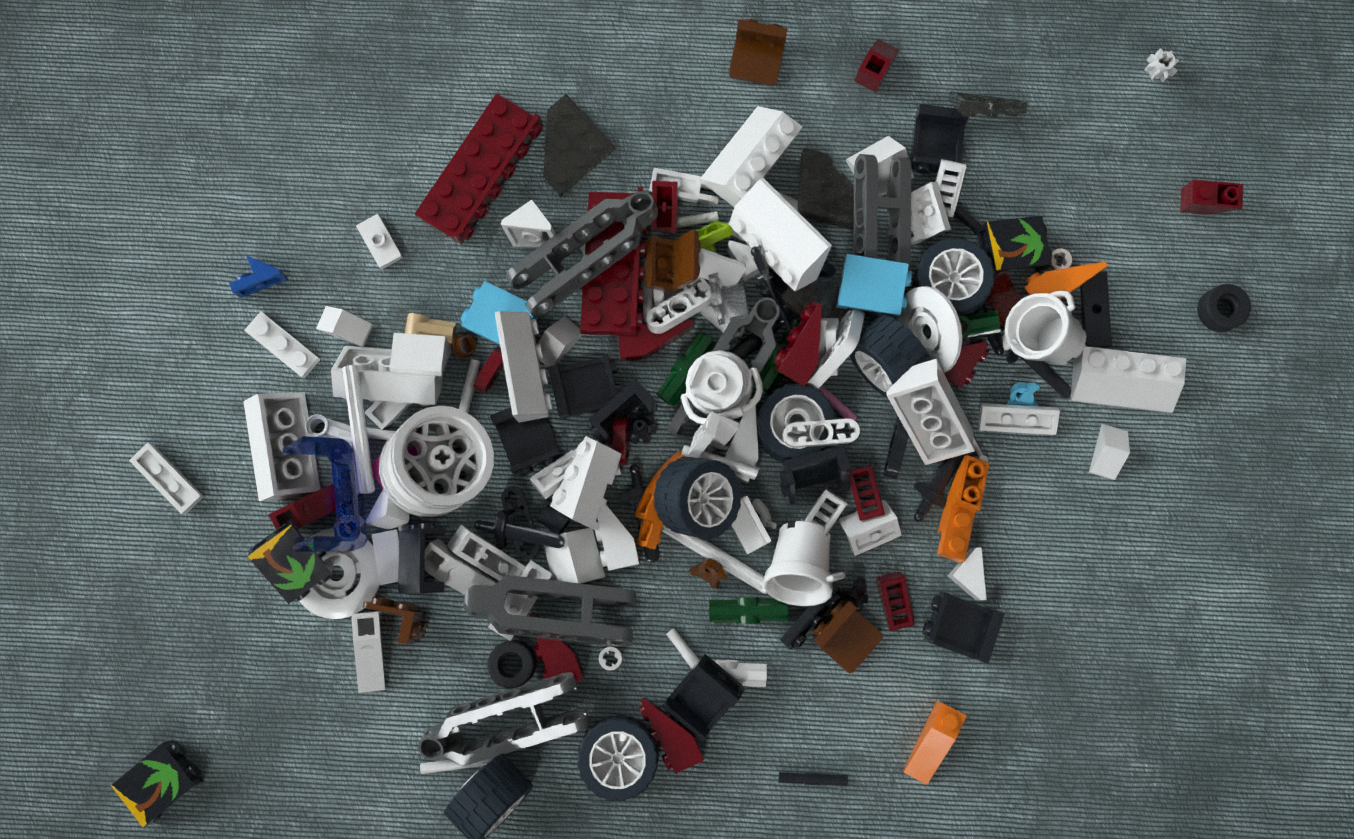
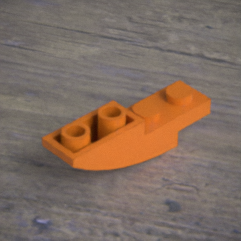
M677 451L661 466L643 493L634 517L643 519L636 545L655 550L661 540L663 522L659 520L654 507L655 484L660 477V473L669 463L681 457L686 458V456L681 455L682 451Z
M969 455L964 456L951 485L938 528L941 538L937 555L958 563L965 562L974 515L981 508L990 463Z

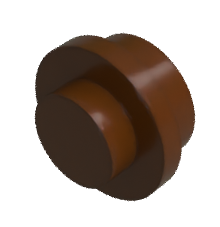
M466 333L457 334L452 340V350L461 359L469 358L476 350V341Z

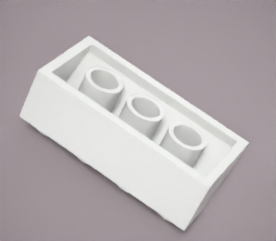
M757 106L699 181L735 207L760 179L766 177L797 137L802 126L783 111Z
M764 178L760 179L734 207L729 222L733 230L751 248L756 246L761 250L767 265L794 291L817 280L832 246Z
M494 312L512 415L518 422L549 417L548 410L553 408L550 394L545 395L544 385L548 384L546 370L541 369L539 362L540 359L544 358L541 344H536L535 335L539 334L537 320L532 319L529 312Z
M344 346L331 369L333 397H342L347 400L343 367L357 365L362 399L372 402L393 401L397 404L418 403L423 406L436 405L441 393L443 373L442 376L390 372L392 349Z
M1085 346L1081 354L1073 360L1070 401L1173 413L1185 383L1186 358Z
M937 359L912 366L887 391L889 401L925 465L975 451L973 429Z
M305 392L256 394L243 401L259 501L287 499L312 494L320 490L312 436L305 429V423L309 418Z

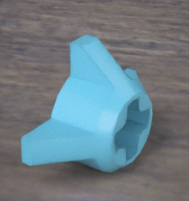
M1026 382L1014 384L1010 388V399L1007 405L1039 406L1034 399V392L1040 388V385Z

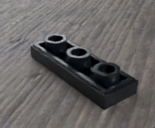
M1099 272L1080 286L1082 325L1086 333V347L1109 348L1112 346L1108 277L1107 272ZM1092 307L1097 310V314L1092 311Z
M832 582L831 598L825 603L809 606L783 635L780 641L789 650H793L795 647L797 649L800 648L807 640L806 634L812 627L815 629L824 620L823 614L829 608L833 609L841 601L840 588Z

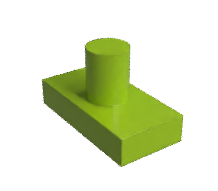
M715 221L697 230L699 233L700 249L716 253L714 243L733 235L732 227L720 221Z

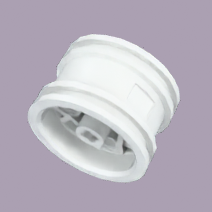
M448 406L425 408L407 419L384 445L379 459V475L382 486L388 497L407 513L419 517L446 515L474 498L487 484L494 466L492 443L485 428L465 411ZM428 431L437 432L438 436H428ZM452 443H455L459 447L460 451L462 452L461 454H458L453 450ZM407 445L416 448L417 456H412L408 453ZM461 470L466 473L465 481L458 479ZM434 483H439L443 486V494H439L434 490Z

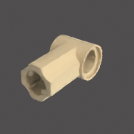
M409 313L405 334L445 336L449 344L452 345V340L457 335V324L434 320L421 314Z

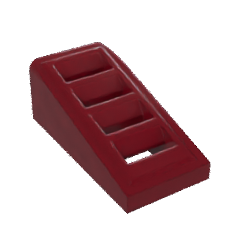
M872 464L852 469L850 487L859 520L862 521L885 515ZM869 475L870 479L856 483L854 481L856 477ZM869 484L872 486V489L857 492L858 487ZM871 494L875 496V499L860 502L859 497ZM877 504L878 509L862 511V507Z
M901 572L876 577L889 631L914 626L915 623L905 576ZM898 584V586H895V587H891V588H887V587H886V586H888V585ZM900 593V597L891 599L888 597V595ZM903 603V607L891 610L890 606ZM904 613L906 615L905 618L893 620V616Z

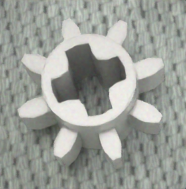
M1160 48L1155 55L1151 54L1147 58V62L1150 64L1145 68V71L1149 72L1151 80L1155 78L1161 79L1164 82L1168 75L1173 76L1177 72L1174 66L1179 62V59H1175V56L1172 54L1173 51L1163 52Z

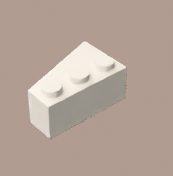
M585 436L584 440L577 447L576 456L572 464L565 471L560 487L554 492L550 506L572 520L598 531L600 523L596 522L600 507L605 508L607 500L603 498L607 484L612 485L621 453Z

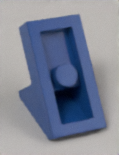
M247 256L253 274L240 275L236 278V281L229 284L232 292L238 297L243 298L288 279L279 269Z

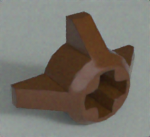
M706 558L701 564L689 569L691 575L700 576L703 580L709 582L712 588L718 589L719 579H728L722 564L713 558Z

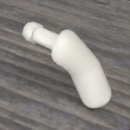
M754 499L752 506L760 514L763 526L775 529L777 525L772 522L768 508L760 499Z

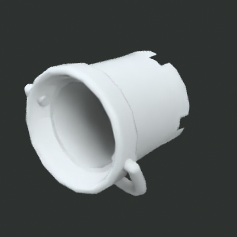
M1061 290L1050 294L1034 293L1022 298L1012 307L1006 319L1002 337L1004 350L1012 349L1015 354L1027 360L1046 361L1053 365H1064L1071 358L1074 357L1076 359L1085 347L1086 333L1082 329L1081 323L1072 316L1071 311L1075 309V303L1070 292ZM1058 297H1065L1067 299L1068 306H1066Z
M723 350L711 351L697 358L689 368L685 382L686 393L681 395V400L688 417L696 423L703 424L706 418L699 417L693 413L688 399L696 409L707 416L712 411L733 420L744 416L743 413L752 409L759 402L763 392L762 380L758 369L755 367L749 369L745 361L736 354ZM753 375V378L756 383V393L754 395V398L748 404H746L751 397L753 389Z
M796 521L793 528H788V523L780 528L772 564L766 570L764 576L763 592L768 593V595L778 601L797 606H815L825 603L831 598L832 582L844 579L846 575L843 572L832 574L829 572L831 535L829 533L827 536L824 535L825 528L805 521Z

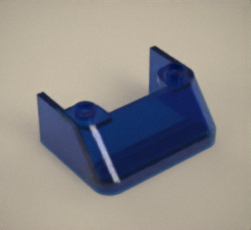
M302 436L282 448L283 454L321 455L328 457L332 467L337 520L334 524V536H312L292 546V552L356 551L364 547L367 543L363 494L359 491L355 455L350 444L340 438Z

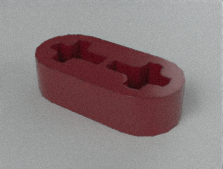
M500 347L494 349L473 384V388L483 394L489 391L504 367Z
M615 417L612 430V449L621 453L618 465H627L629 460L630 421L627 417Z

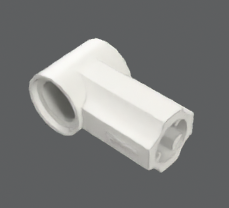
M319 414L312 415L307 419L305 423L306 432L316 440L354 450L351 426L327 419ZM319 423H324V430L316 434V426Z
M715 660L719 666L743 686L766 687L767 664L739 663L738 660Z

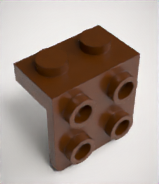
M739 19L729 76L733 79L768 86L776 85L788 29L778 24H761L754 19Z
M692 229L675 240L653 236L647 239L646 288L673 293L698 279L700 274V240L697 230Z
M372 598L371 602L363 603L364 608L403 615L397 640L398 643H419L420 638H424L427 624L424 623L426 612L419 611V605L398 603L395 606L393 605L394 600L385 598Z
M839 601L830 611L832 616L826 623L822 621L813 630L814 637L811 640L846 672L853 673L879 644L883 635L856 610L857 607L850 601H844V603Z

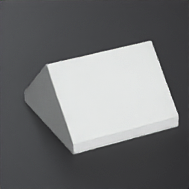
M887 136L847 158L846 162L854 174V164L859 154L875 155L878 161V197H881L887 193L891 158L894 156L908 157L904 146L890 136ZM911 169V179H913L914 176Z
M532 200L511 213L501 222V226L511 244L516 247L537 249L556 235L552 225Z
M394 333L389 367L390 372L442 376L451 353V345L445 336Z
M586 528L561 534L565 542L562 548L544 546L549 569L552 573V580L583 584L605 577L593 529Z

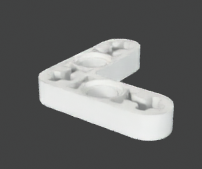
M698 277L696 281L681 288L682 292L651 309L646 318L648 329L655 334L664 333L708 307L712 302V289L705 279ZM696 286H697L698 292H699L701 295H704V294H705V298L702 299V297H700V296L697 297V296H696V290H695V287H696ZM679 303L687 307L681 313L675 312L672 308ZM654 318L662 319L663 323L654 322Z
M850 308L846 312L840 323L836 343L819 360L806 386L810 385L818 390L854 351L860 339L865 316L863 311Z

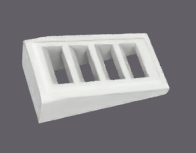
M941 159L935 182L938 183L939 190L952 193V196L941 194L943 202L949 203V206L944 205L947 216L953 217L966 164ZM950 170L958 172V175L953 176L944 174V171ZM942 180L954 182L955 186L941 183Z
M825 487L804 521L825 528L824 535H827L846 507L847 501ZM828 498L837 504L836 509L824 502L825 499ZM822 507L832 513L831 517L820 512L819 508ZM814 516L826 522V525L823 526L813 520Z

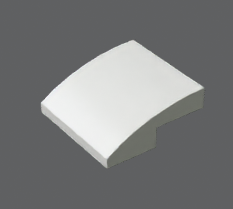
M930 182L911 192V246L951 230L937 182Z

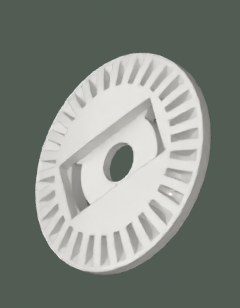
M928 286L914 288L904 295L907 297L906 310L901 312L900 316L896 317V320L903 323L913 332L927 350L930 359H937L943 373H946L956 364L961 352L962 330L959 317L953 304L939 290ZM925 324L931 328L930 339L926 338L923 333Z
M331 528L311 536L306 540L319 556L325 551L326 555L321 559L325 563L331 560L334 564L333 566H341L344 570V576L339 581H333L330 578L322 585L317 583L310 588V593L300 600V603L311 613L329 619L350 617L351 614L364 610L363 603L371 602L380 588L373 544L358 532L343 528ZM361 573L357 587L351 594L347 595L346 591L353 587L357 574Z

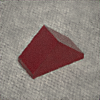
M652 181V197L658 207V216L651 223V232L677 233L679 215L678 182Z

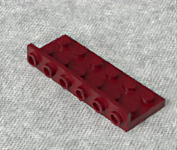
M496 93L415 212V216L461 245L465 240H469L475 231L474 226L479 219L482 220L486 216L489 209L487 206L491 200H495L500 195L502 184L506 178L510 179L514 174L515 165L520 158L523 159L528 153V145L532 139L538 138L542 132L541 117L538 114L533 116Z
M638 187V192L643 191V187ZM589 192L588 211L604 199L623 200L634 193ZM615 222L585 244V255L587 254L588 256L604 244L603 241L606 239L609 241L625 229V225L622 222ZM647 227L643 229L642 234H647ZM642 237L637 248L583 286L580 321L581 334L637 336V327H642L643 313L638 311V303H643L644 288H639L640 280L645 278V264H640L641 256H646V241H642Z

